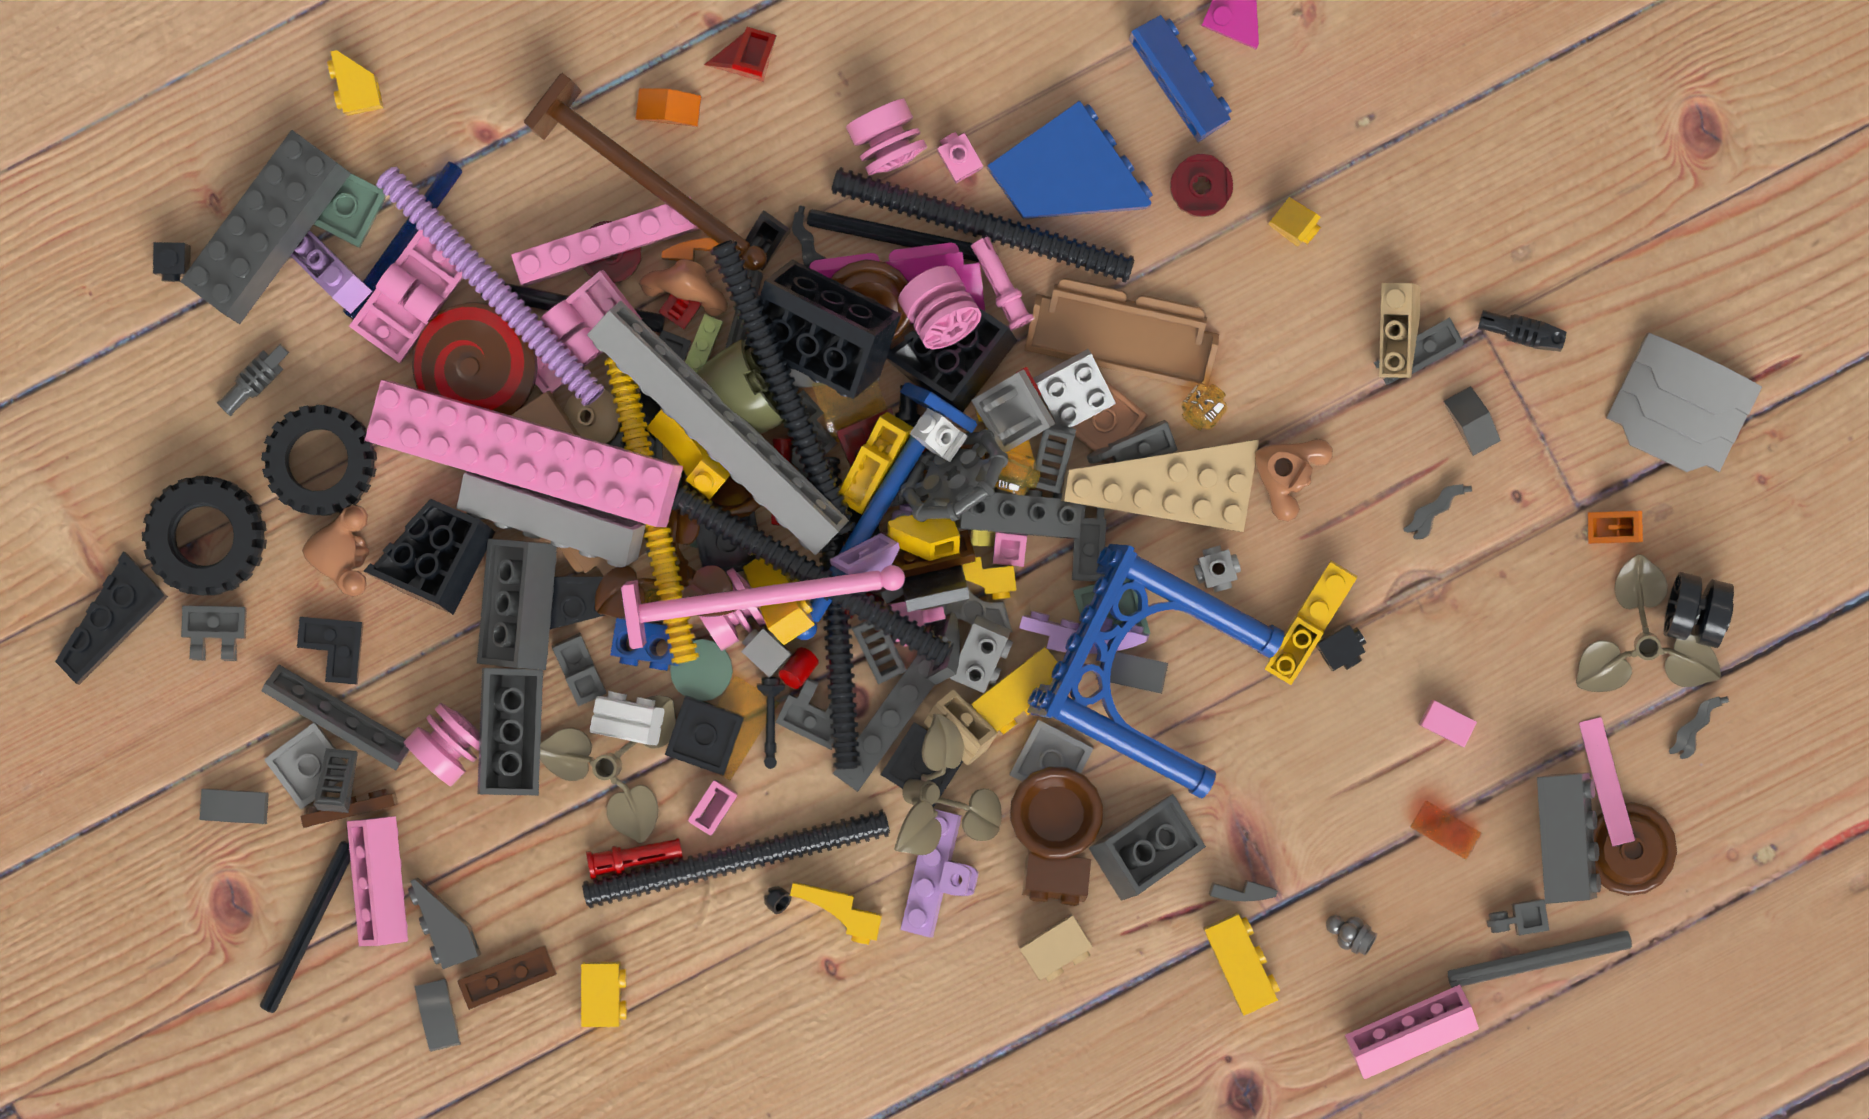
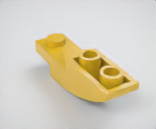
M1330 560L1286 630L1279 650L1270 658L1265 670L1286 683L1293 684L1323 636L1326 627L1355 583L1357 575Z

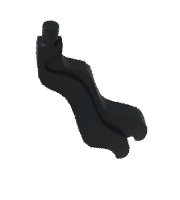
M799 205L798 212H795L792 232L802 245L804 265L810 267L813 261L827 258L815 251L813 235L803 225L805 206Z

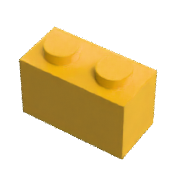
M583 962L581 964V1027H619L621 1019L627 1018V1001L621 1000V988H626L627 972L626 969H621V962Z

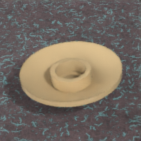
M604 388L603 393L597 400L590 405L584 406L581 403L582 399H577L574 396L575 393L572 394L565 405L564 412L579 435L605 444L610 443L617 435L621 423L617 421L620 416L615 412V409L618 408L617 404L613 403L615 396ZM587 411L591 413V419L588 422L585 421V413Z

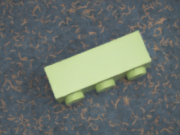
M706 314L703 316L685 361L695 372L708 362L724 323Z

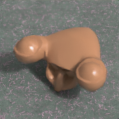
M682 259L668 269L651 271L639 281L642 291L649 297L658 296L666 291L679 299L701 302V306L706 314L712 317L725 313L728 308V303L723 293L708 281L706 270L700 264L690 260Z
M1314 439L1304 443L1271 445L1255 452L1258 473L1268 491L1272 513L1278 520L1289 522L1297 517L1300 508L1297 500L1289 495V493H1297L1305 486L1311 484L1310 477L1313 468L1308 462L1320 466L1327 465L1332 459L1333 449L1326 440Z
M357 505L343 509L332 523L312 535L302 549L305 559L315 569L332 579L343 594L351 597L362 595L367 587L366 577L359 571L352 570L361 567L365 558L369 555V549L366 547L364 539L353 534L354 531H360L364 528L368 520V514L364 507Z

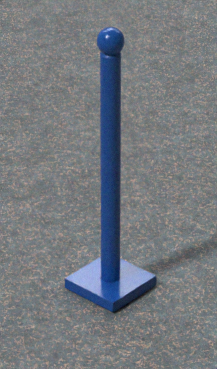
M905 382L900 390L901 393L919 405L939 413L960 429L973 433L978 425L975 420L928 390L909 382ZM912 435L839 554L870 539L899 492L901 485L904 484L926 448ZM832 565L829 569L833 571V576L848 575ZM822 597L809 601L813 607V611L810 614L815 625L797 636L798 639L809 640L816 634V622L821 620L832 600L826 601Z

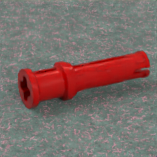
M679 838L622 850L621 847L612 846L611 850L598 853L586 851L591 879H595L597 875L610 872L621 874L628 867L683 858Z

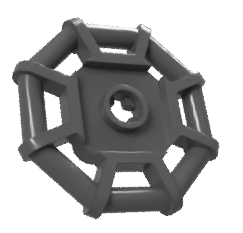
M983 429L980 432H963L968 437L962 445L974 446L971 449H961L960 447L950 462L929 450L921 454L908 475L906 482L900 487V496L906 499L916 520L924 522L927 519H951L956 521L961 518L964 512L986 497L991 498L995 494L993 489L1003 467L1008 464V455L1000 449L992 431ZM988 452L989 458L982 460V456ZM924 470H927L928 472H927V474H926V476H925L923 482H920V483H919V481H920V479H921V477H922V475H923V473H924ZM928 494L929 498L922 502L919 497Z

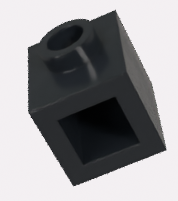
M153 242V274L162 276L161 281L180 282L181 277L190 268L191 246L186 243Z
M1346 625L1319 641L1316 647L1331 671H1335L1343 665L1348 670L1362 661L1360 655L1366 652L1363 645L1367 642L1357 627L1352 630L1350 625Z

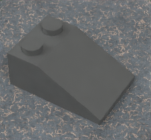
M1174 794L1111 831L1088 848L1122 901L1139 895L1206 846Z

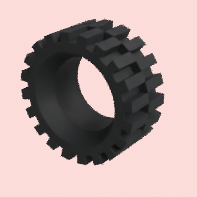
M307 405L299 407L300 410L295 412H288L284 415L285 419L281 422L277 421L273 425V433L271 436L267 435L264 442L267 444L266 452H262L261 460L265 461V469H262L264 477L269 480L270 484L268 487L272 493H276L279 497L278 500L284 505H288L298 512L310 515H332L337 512L341 513L343 509L352 504L356 505L361 500V495L364 492L367 493L370 489V480L372 477H375L377 470L374 469V461H377V453L373 451L372 447L374 443L364 441L367 433L365 426L349 413L326 405ZM320 429L328 430L337 435L345 445L348 454L347 469L342 479L333 487L322 491H311L300 485L292 475L289 464L290 452L295 442L305 433Z

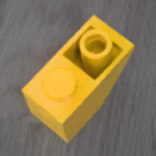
M330 51L332 60H328L327 64L331 79L336 78L338 90L334 91L337 109H343V113L347 116L383 109L378 78L339 51Z
M1289 197L1268 225L1298 247L1302 242L1308 245L1321 229L1317 224L1321 216Z
M903 515L888 521V537L898 542L902 550L928 561L959 553L960 534L955 522L951 519H927L924 522H920L913 515Z

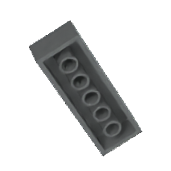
M291 130L180 282L225 316L241 324L351 173Z

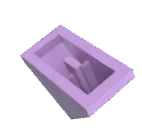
M880 533L831 558L830 563L848 575L877 570L881 572L885 567L892 565L900 549L899 543Z

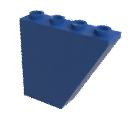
M1081 101L1075 103L987 165V169L1022 219L1143 210L1151 206L1152 202L1149 198L1153 194L1143 180L1139 183L1131 174L1135 170L1131 162L1125 155L1119 157L1113 148L1117 143L1107 129L1103 132L1095 123L1099 119L1097 114L1089 104L1083 106Z

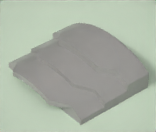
M1647 333L1606 419L1623 426L1630 446L1685 472L1703 466L1720 472L1762 386L1698 353L1659 336Z

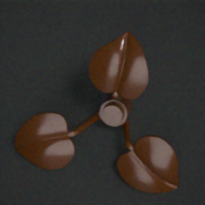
M671 509L667 528H671L669 537H673L671 544L675 547V554L680 561V564L676 566L680 568L677 571L678 576L682 577V580L679 581L680 585L684 586L682 598L733 591L732 582L723 569L717 566H705L696 571L688 566L689 562L680 551L679 544H692L699 534L700 526L697 525V520H689L687 514L682 516L680 515V510L674 511ZM616 567L603 577L595 595V610L598 614L614 618H625L621 587L627 581L637 580L636 571L632 567ZM638 579L641 604L645 601V591L640 585H654V582L657 581L656 579ZM737 610L702 614L697 616L716 617L726 615Z

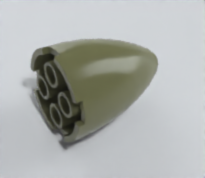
M741 339L714 356L696 373L715 391L727 407L746 420L759 434H762L786 421L780 418V413L782 412L777 410L776 405L778 403L772 399L774 393L768 390L770 384L764 380L766 374H762L760 371L762 365L757 364V359L759 358L753 354L755 349L746 345V340L743 341Z

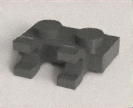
M182 606L181 637L191 638L189 659L206 661L205 638L222 639L221 660L237 661L236 639H246L247 608Z
M807 678L798 698L791 694L788 695L775 723L832 750L831 744L834 743V739L831 738V734L834 731L830 728V724H833V719L829 717L832 714V709H829L828 706L827 710L824 711L809 703L819 683Z

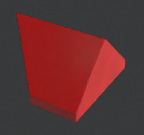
M746 27L742 35L704 65L764 82L777 35Z

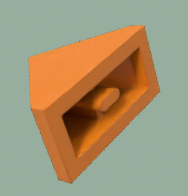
M639 88L636 120L698 127L701 95L668 88Z
M1642 511L1588 512V544L1643 542Z

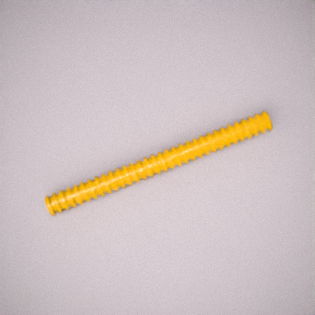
M609 357L604 363L605 366L609 367V370L606 372L607 375L611 376L609 385H613L611 394H615L613 403L617 404L618 407L615 409V412L620 416L617 421L622 425L619 430L620 433L624 434V437L621 438L622 442H626L624 449L651 457L654 455V452L649 449L652 443L647 440L650 434L645 431L648 425L647 422H643L645 413L641 412L643 403H639L638 400L641 398V394L636 391L639 386L635 384L628 374L621 372L617 368L616 363ZM646 524V533H644L643 537L648 540L645 546L650 549L647 555L652 558V562L649 564L650 567H654L652 576H656L657 580L654 582V586H658L659 589L656 591V595L660 596L661 600L659 601L682 598L684 586L680 585L679 582L682 580V577L678 576L677 573L680 568L675 564L678 559L673 555V552L676 550L675 547L671 546V542H673V537H669L671 528L655 527ZM691 616L663 620V624L667 625L665 634H669L667 643L671 644L672 647L669 649V653H673L674 656L671 659L672 663H685L696 660L699 657V653H695L694 649L697 648V643H693L692 640L695 638V634H691L690 631L693 625L688 622Z

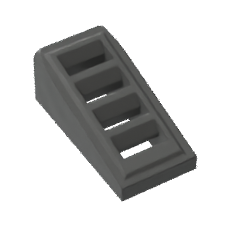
M1054 424L1043 431L1029 486L1060 494L1076 429ZM1049 434L1066 438L1067 443L1048 439ZM1050 447L1062 450L1064 454L1062 456L1046 452L1045 449ZM1042 460L1060 463L1061 466L1056 468L1044 465ZM1039 472L1058 476L1057 481L1038 477Z
M866 621L852 627V630L877 683H883L906 672L907 669L889 634L887 636L883 635L884 631L880 629L879 632L863 638L861 633L875 627L873 624L870 626L866 625ZM884 637L885 643L869 650L867 644ZM887 648L890 649V654L876 661L874 660L872 655ZM890 660H895L896 665L881 672L879 671L878 666Z
M326 748L315 794L314 805L317 810L349 813L358 756L357 751ZM332 759H348L347 765L334 764L332 763ZM331 770L345 771V776L331 775L330 772ZM329 781L343 782L342 787L328 786ZM327 792L340 793V797H327Z

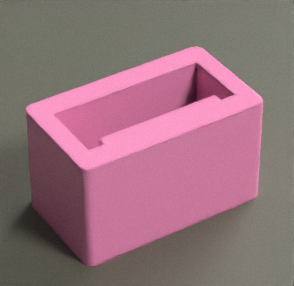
M1435 700L1430 701L1419 723L1420 726L1461 747H1465L1477 724L1476 721Z
M714 780L688 821L708 835H712L738 794L719 781Z

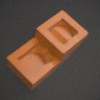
M712 238L682 242L663 250L661 258L670 261L685 259L694 262L695 250L711 251L719 243Z

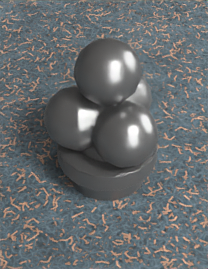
M1337 915L1329 917L1326 921L1327 930L1332 934H1339L1338 945L1345 950L1351 949L1355 954L1360 952L1366 955L1377 937V933L1371 931L1372 927L1367 924L1364 925L1363 920L1356 916L1350 917L1346 923Z

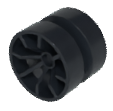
M1679 572L1673 583L1666 608L1664 636L1686 640L1691 634L1694 625H1696V643L1718 648L1725 632L1729 628L1733 614V584L1712 579L1702 595L1701 577Z

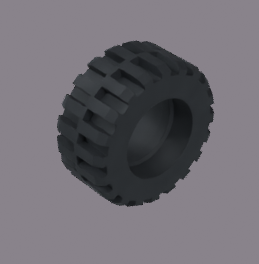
M196 476L178 480V483L163 489V494L159 498L155 497L150 504L152 509L149 514L145 515L143 523H146L145 532H142V541L146 544V550L143 551L146 559L150 560L153 565L151 569L156 575H160L164 579V583L187 594L202 596L219 595L236 589L240 583L247 581L253 575L252 571L256 566L260 565L263 559L261 557L262 551L266 549L267 540H264V531H267L265 521H262L260 507L253 502L252 496L246 490H242L237 484L221 478ZM202 506L213 507L224 513L231 522L234 533L233 544L229 553L221 561L207 566L197 565L188 561L179 551L176 542V531L181 518L190 510Z

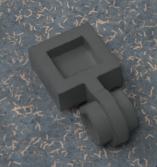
M1545 899L1513 903V916L1508 917L1507 911L1490 913L1489 920H1487V927H1491L1492 933L1509 931L1510 924H1515L1516 935L1519 936L1549 931Z

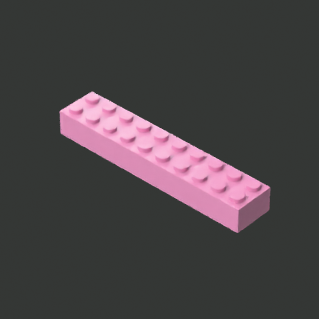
M385 380L380 382L364 440L655 527H667L683 470L681 465Z

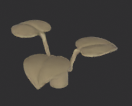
M1638 554L1626 562L1615 582V595L1619 604L1626 609L1638 607L1643 632L1635 638V649L1625 651L1620 654L1618 646L1610 641H1597L1590 644L1580 658L1576 684L1581 689L1591 692H1607L1622 687L1632 675V667L1625 660V658L1631 656H1639L1644 660H1653L1659 654H1670L1665 661L1666 674L1674 684L1682 687H1696L1721 678L1720 665L1714 651L1710 646L1697 644L1695 635H1689L1686 640L1676 639L1674 649L1661 648V643L1657 636L1649 632L1644 606L1655 607L1659 605L1666 597L1668 585L1662 571L1644 555Z
M650 696L646 699L655 700L654 707L664 708L665 712L660 727L659 743L657 745H644L649 748H659L669 743L676 724L674 701L668 696ZM567 728L560 730L540 743L541 762L559 778L568 781L583 779L588 774L589 762L594 775L598 779H610L612 784L622 788L624 792L614 794L608 802V820L617 831L638 843H643L647 840L654 830L659 810L656 796L644 785H638L629 790V787L617 777L622 770L620 757L637 742L629 741L619 751H616L615 754L606 753L596 759L589 756L592 751V743L589 737L579 729Z
M933 714L932 724L925 735L922 746L923 762L930 770L936 772L929 775L922 774L921 780L909 779L903 787L904 800L914 806L908 812L898 834L894 848L898 852L927 855L936 849L941 838L942 827L936 819L938 812L932 807L934 803L966 810L967 812L962 819V828L971 839L977 841L990 840L997 835L1000 829L999 826L1002 819L1001 804L993 791L989 789L975 791L970 798L969 805L941 798L939 787L931 781L944 775L946 768L954 769L958 767L964 753V742L959 729L952 721L940 714Z

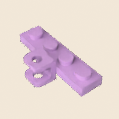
M938 809L935 810L938 812L936 819L942 827L941 838L933 852L927 855H918L900 929L926 937L934 936L943 893L955 896L973 895L979 874L972 866L951 861L962 815ZM960 876L962 877V882H961V884H959V877H960Z

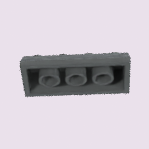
M488 539L477 664L546 670L555 564L557 560L556 546L546 543Z
M482 668L477 794L539 796L543 670Z
M1590 772L1551 774L1537 777L1545 904L1597 898V892L1601 891V878L1599 874H1596L1595 861L1599 859V846L1597 842H1594L1593 830L1597 828V815L1595 811H1592L1591 798L1595 797L1594 780L1590 779Z

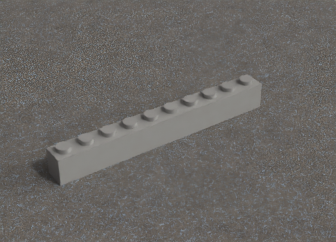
M619 301L587 334L598 350L605 352L616 363L617 368L621 372L628 374L645 395L653 398L668 417L673 418L684 428L685 433L691 439L696 440L707 450L711 459L719 462L730 473L735 482L742 484L753 495L754 500L758 504L765 506L775 516L781 526L788 528L805 549L810 550L816 555L849 521L746 420L727 407L715 391L622 301Z

